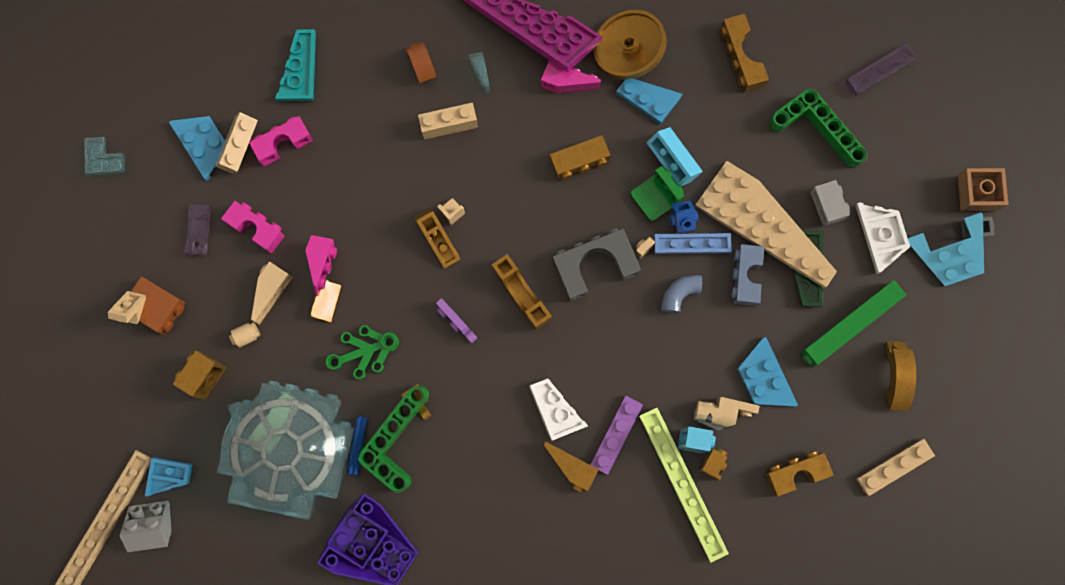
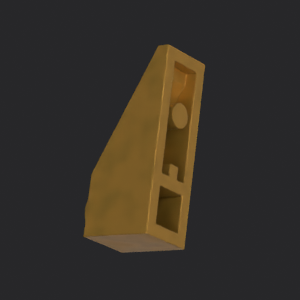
M430 207L413 216L444 269L460 260L459 255Z
M545 442L544 447L568 481L573 483L572 488L581 493L583 490L588 491L599 469Z

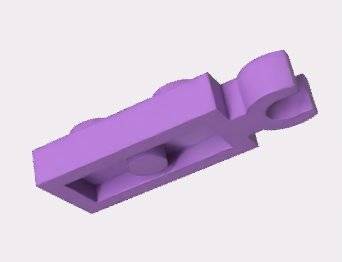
M441 298L436 303L439 307L437 312L443 318L448 317L451 321L449 325L456 332L460 330L473 343L477 336Z

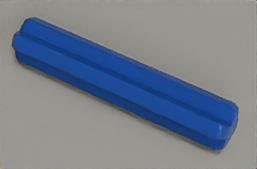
M359 416L356 418L347 471L350 475L359 474V454L363 450L367 426L366 417Z

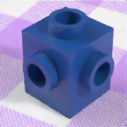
M691 201L672 204L671 226H675L678 233L695 230L696 222L699 218L697 210H695Z

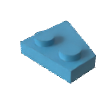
M157 457L151 458L145 496L189 484L192 464Z

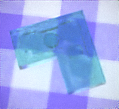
M85 138V174L87 176L125 173V155L123 153L106 154V138Z

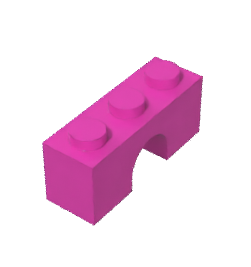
M298 116L288 119L281 126L271 128L264 135L254 137L249 143L259 162L266 166L280 159L277 147L282 141L289 140L296 149H299L312 142L313 139L302 119Z
M234 201L221 219L241 234L248 226L255 225L257 231L252 240L272 254L285 237L281 232L282 228L274 222L271 225L267 223V218L259 212L256 214L251 212L252 208L246 203L242 202L239 204Z

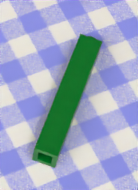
M895 280L891 281L802 350L803 360L812 367L819 365L907 294Z

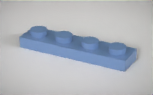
M731 233L654 235V254H730L732 252Z

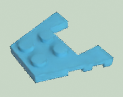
M982 212L964 218L970 235L968 239L930 251L924 233L908 238L910 246L944 286L984 273Z

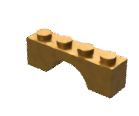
M745 13L724 19L720 27V34L726 41V51L732 57V67L734 71H737L738 84L743 88L744 93L763 88L769 81L764 64L750 60L743 52L742 42L751 31Z
M508 254L491 264L493 271L535 330H538L552 320L551 314L529 288Z

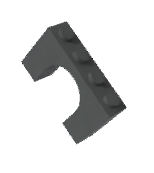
M613 229L606 236L601 237L598 235L591 238V242L586 244L581 242L572 246L573 249L568 251L563 249L555 253L553 263L570 302L588 294L579 265L582 259L591 253L600 252L608 255L614 261L622 281L640 274V265L624 229Z

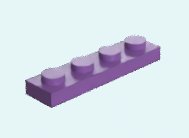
M628 396L624 397L590 464L591 466L608 475L643 404Z

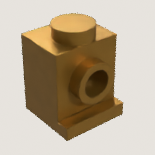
M720 448L716 450L711 449L700 471L715 480H720L722 476L718 474L719 472L723 473L728 464L726 462L728 453Z

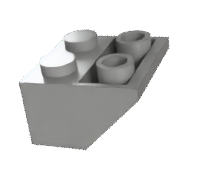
M169 501L128 507L120 533V538L127 552L168 547L172 532Z

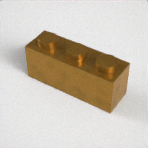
M603 135L551 153L550 163L557 180H566L578 172L583 174L592 167L605 166L610 161L611 155Z

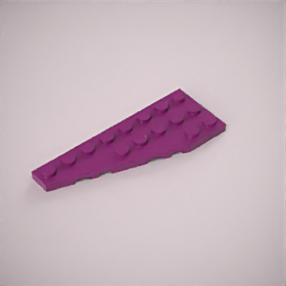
M462 0L566 72L572 69L602 40L601 35L574 17L568 15L567 17L560 16L554 10H551V12L543 10L539 5L525 0Z

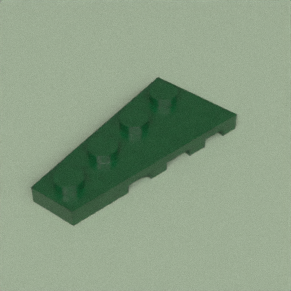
M803 231L823 255V231ZM793 269L802 307H823V287Z

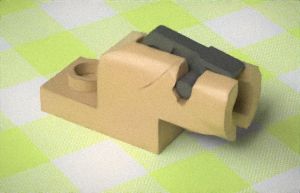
M719 397L716 405L715 402L699 401L696 405L694 420L720 431L724 427L736 424L738 411L742 416L752 417V415L758 414L760 406L724 397Z

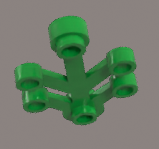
M363 325L359 328V334L362 337H371L379 342L369 344L353 337L349 332H344L341 335V341L345 344H352L360 349L342 356L331 354L326 359V365L331 370H338L342 367V364L362 357L358 368L353 372L356 379L362 380L366 376L365 370L373 353L381 350L377 361L373 362L371 366L374 372L381 373L384 370L383 363L388 353L398 347L399 339L394 333L387 332L382 335L371 330L367 325ZM368 328V333L362 334V330ZM346 335H350L349 341H344ZM388 339L393 340V343L390 346L386 344V341ZM335 359L338 360L337 366L332 365V361ZM376 364H381L380 370H375ZM359 370L363 372L361 377L356 375Z

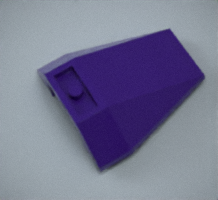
M363 493L349 507L328 538L317 564L333 574L383 585H398L419 552L383 506Z

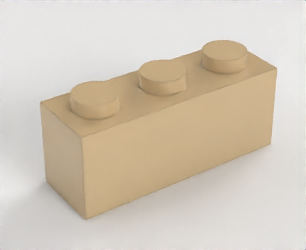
M473 103L418 115L424 140L478 128Z
M241 112L235 116L215 167L231 174L238 171L258 120Z

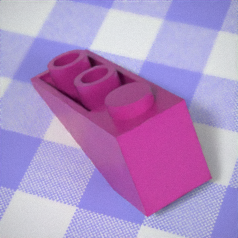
M549 61L541 78V87L555 93L596 90L600 88L601 80L593 74H584L577 68H572L566 72Z
M311 235L305 251L315 294L319 296L321 289L324 290L326 275L330 274L332 258L335 259L337 247L334 246L333 239Z

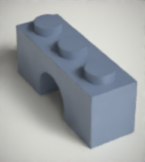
M741 244L738 250H735L734 261H737L732 274V279L735 280V287H732L731 298H734L733 304L757 306L760 304L762 284L752 283L747 277V270L760 269L763 266L764 247Z

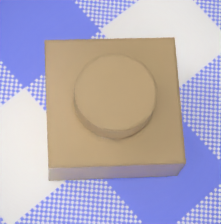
M650 237L646 241L642 239L636 245L635 255L641 259L654 246L655 241Z

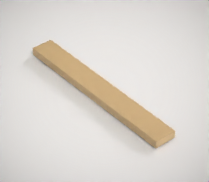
M135 450L55 585H80L147 474L150 468L151 457Z

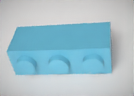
M670 127L658 131L646 142L664 168L670 171L676 184L684 186L691 183L703 172Z
M686 427L680 430L678 449L695 453L710 452L711 448L715 446L716 437L713 436L712 430Z

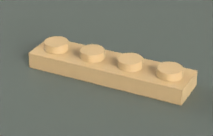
M920 439L859 476L856 480L866 496H870L935 455L925 439Z

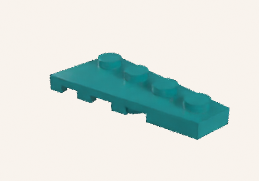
M315 29L296 30L290 49L291 53L285 65L284 76L280 81V89L275 97L276 101H314Z

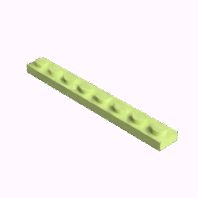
M658 408L640 415L639 418L709 562L728 555L729 553Z

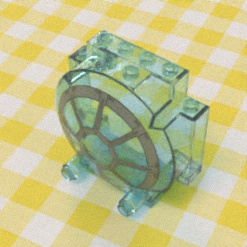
M268 380V384L262 383L260 393L255 396L254 401L243 399L242 403L236 402L232 418L223 435L221 459L217 470L219 474L233 476L227 503L310 520L313 517L318 495L337 499L355 429L351 427L352 423L340 421V424H336L342 403L341 400H337L338 396L326 394V397L319 395V392L314 389L305 388V391L299 390L300 387L286 383L285 387L280 386L279 382Z

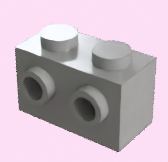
M836 180L815 186L810 191L823 227L845 220L850 215V207L844 201L842 187L838 185Z

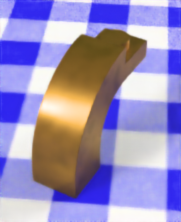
M886 341L885 350L890 362L891 371L890 383L885 395L889 409L910 411L916 389V363L913 350L908 349L906 342Z

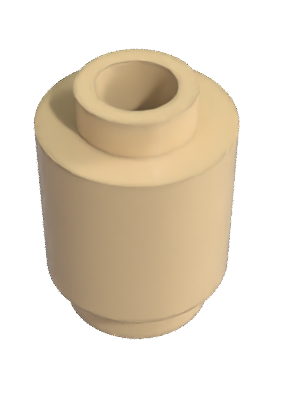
M254 322L246 323L231 330L232 335H229V338L234 346L237 345L240 348L257 340L260 332Z

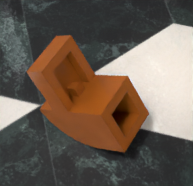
M423 42L412 44L409 48H406L419 83L437 77Z

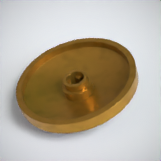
M643 10L623 11L609 18L600 27L597 33L602 36V40L593 49V53L599 67L609 76L617 79H634L647 74L661 61L667 45L666 33L659 19L653 14Z

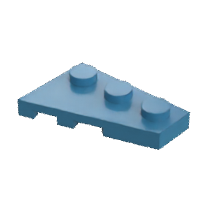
M625 79L616 91L617 95L660 125L683 95L636 79Z

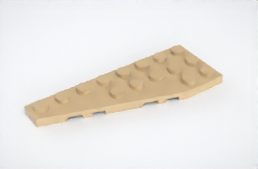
M728 161L725 162L695 205L697 209L754 245L764 247V251L826 289L837 272L762 183Z

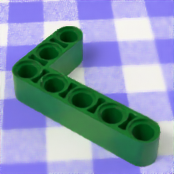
M813 89L805 90L773 115L769 122L770 129L777 133L782 132L805 115L847 166L856 168L867 158L865 148ZM805 98L810 99L812 103L805 101ZM791 108L795 109V110L797 111V113L791 112L790 109H791ZM816 112L822 113L823 117L818 116ZM776 119H780L783 124L777 123ZM828 126H832L835 131H831ZM841 140H844L847 143V146L843 145L841 143ZM853 154L857 155L859 157V160H856L853 157Z
M424 386L412 387L359 454L360 464L388 488L397 493L406 490L410 486L411 477L385 454L428 400L429 392ZM416 390L421 391V400L415 398L414 393ZM405 405L410 409L408 416L404 415L402 411ZM392 421L397 423V431H393L391 429L390 425ZM379 437L385 439L386 444L384 447L379 444ZM368 452L372 453L374 457L373 462L368 461ZM382 465L388 467V475L382 472ZM398 477L403 479V487L398 486L396 482Z

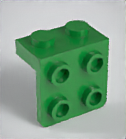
M662 166L655 170L654 176L631 191V197L649 221H655L671 210L672 204L682 202L684 198L682 187L679 184H675L670 171L665 170Z

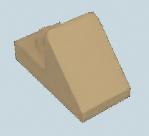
M127 291L108 311V319L138 324L146 295Z

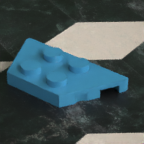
M210 116L170 121V125L200 173L208 181L211 178L210 174L215 168L225 143L224 137Z
M762 338L744 362L737 368L753 404L798 406L767 338Z

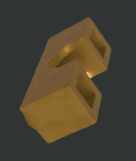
M817 451L806 454V458L803 460H799V458L787 461V466L781 467L779 464L770 467V472L765 473L773 496H781L797 490L794 484V476L798 471H803L810 483L834 476L825 453L818 454Z

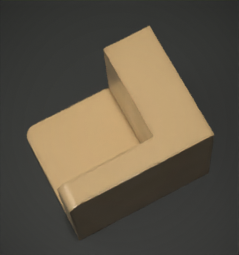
M453 198L445 205L439 204L437 206L439 213L450 225L465 214L463 206H459Z

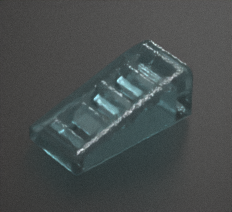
M483 53L469 54L470 65L486 94L490 93Z

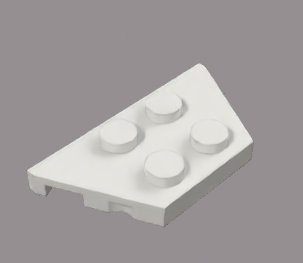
M857 203L855 207L876 274H878L910 248V244L899 211Z

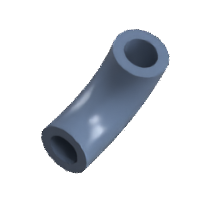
M702 275L683 276L671 283L664 293L661 311L678 313L680 312L681 302L686 296L701 294Z

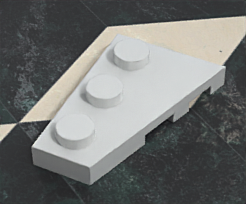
M549 379L529 386L551 441L588 426L564 400L561 393Z

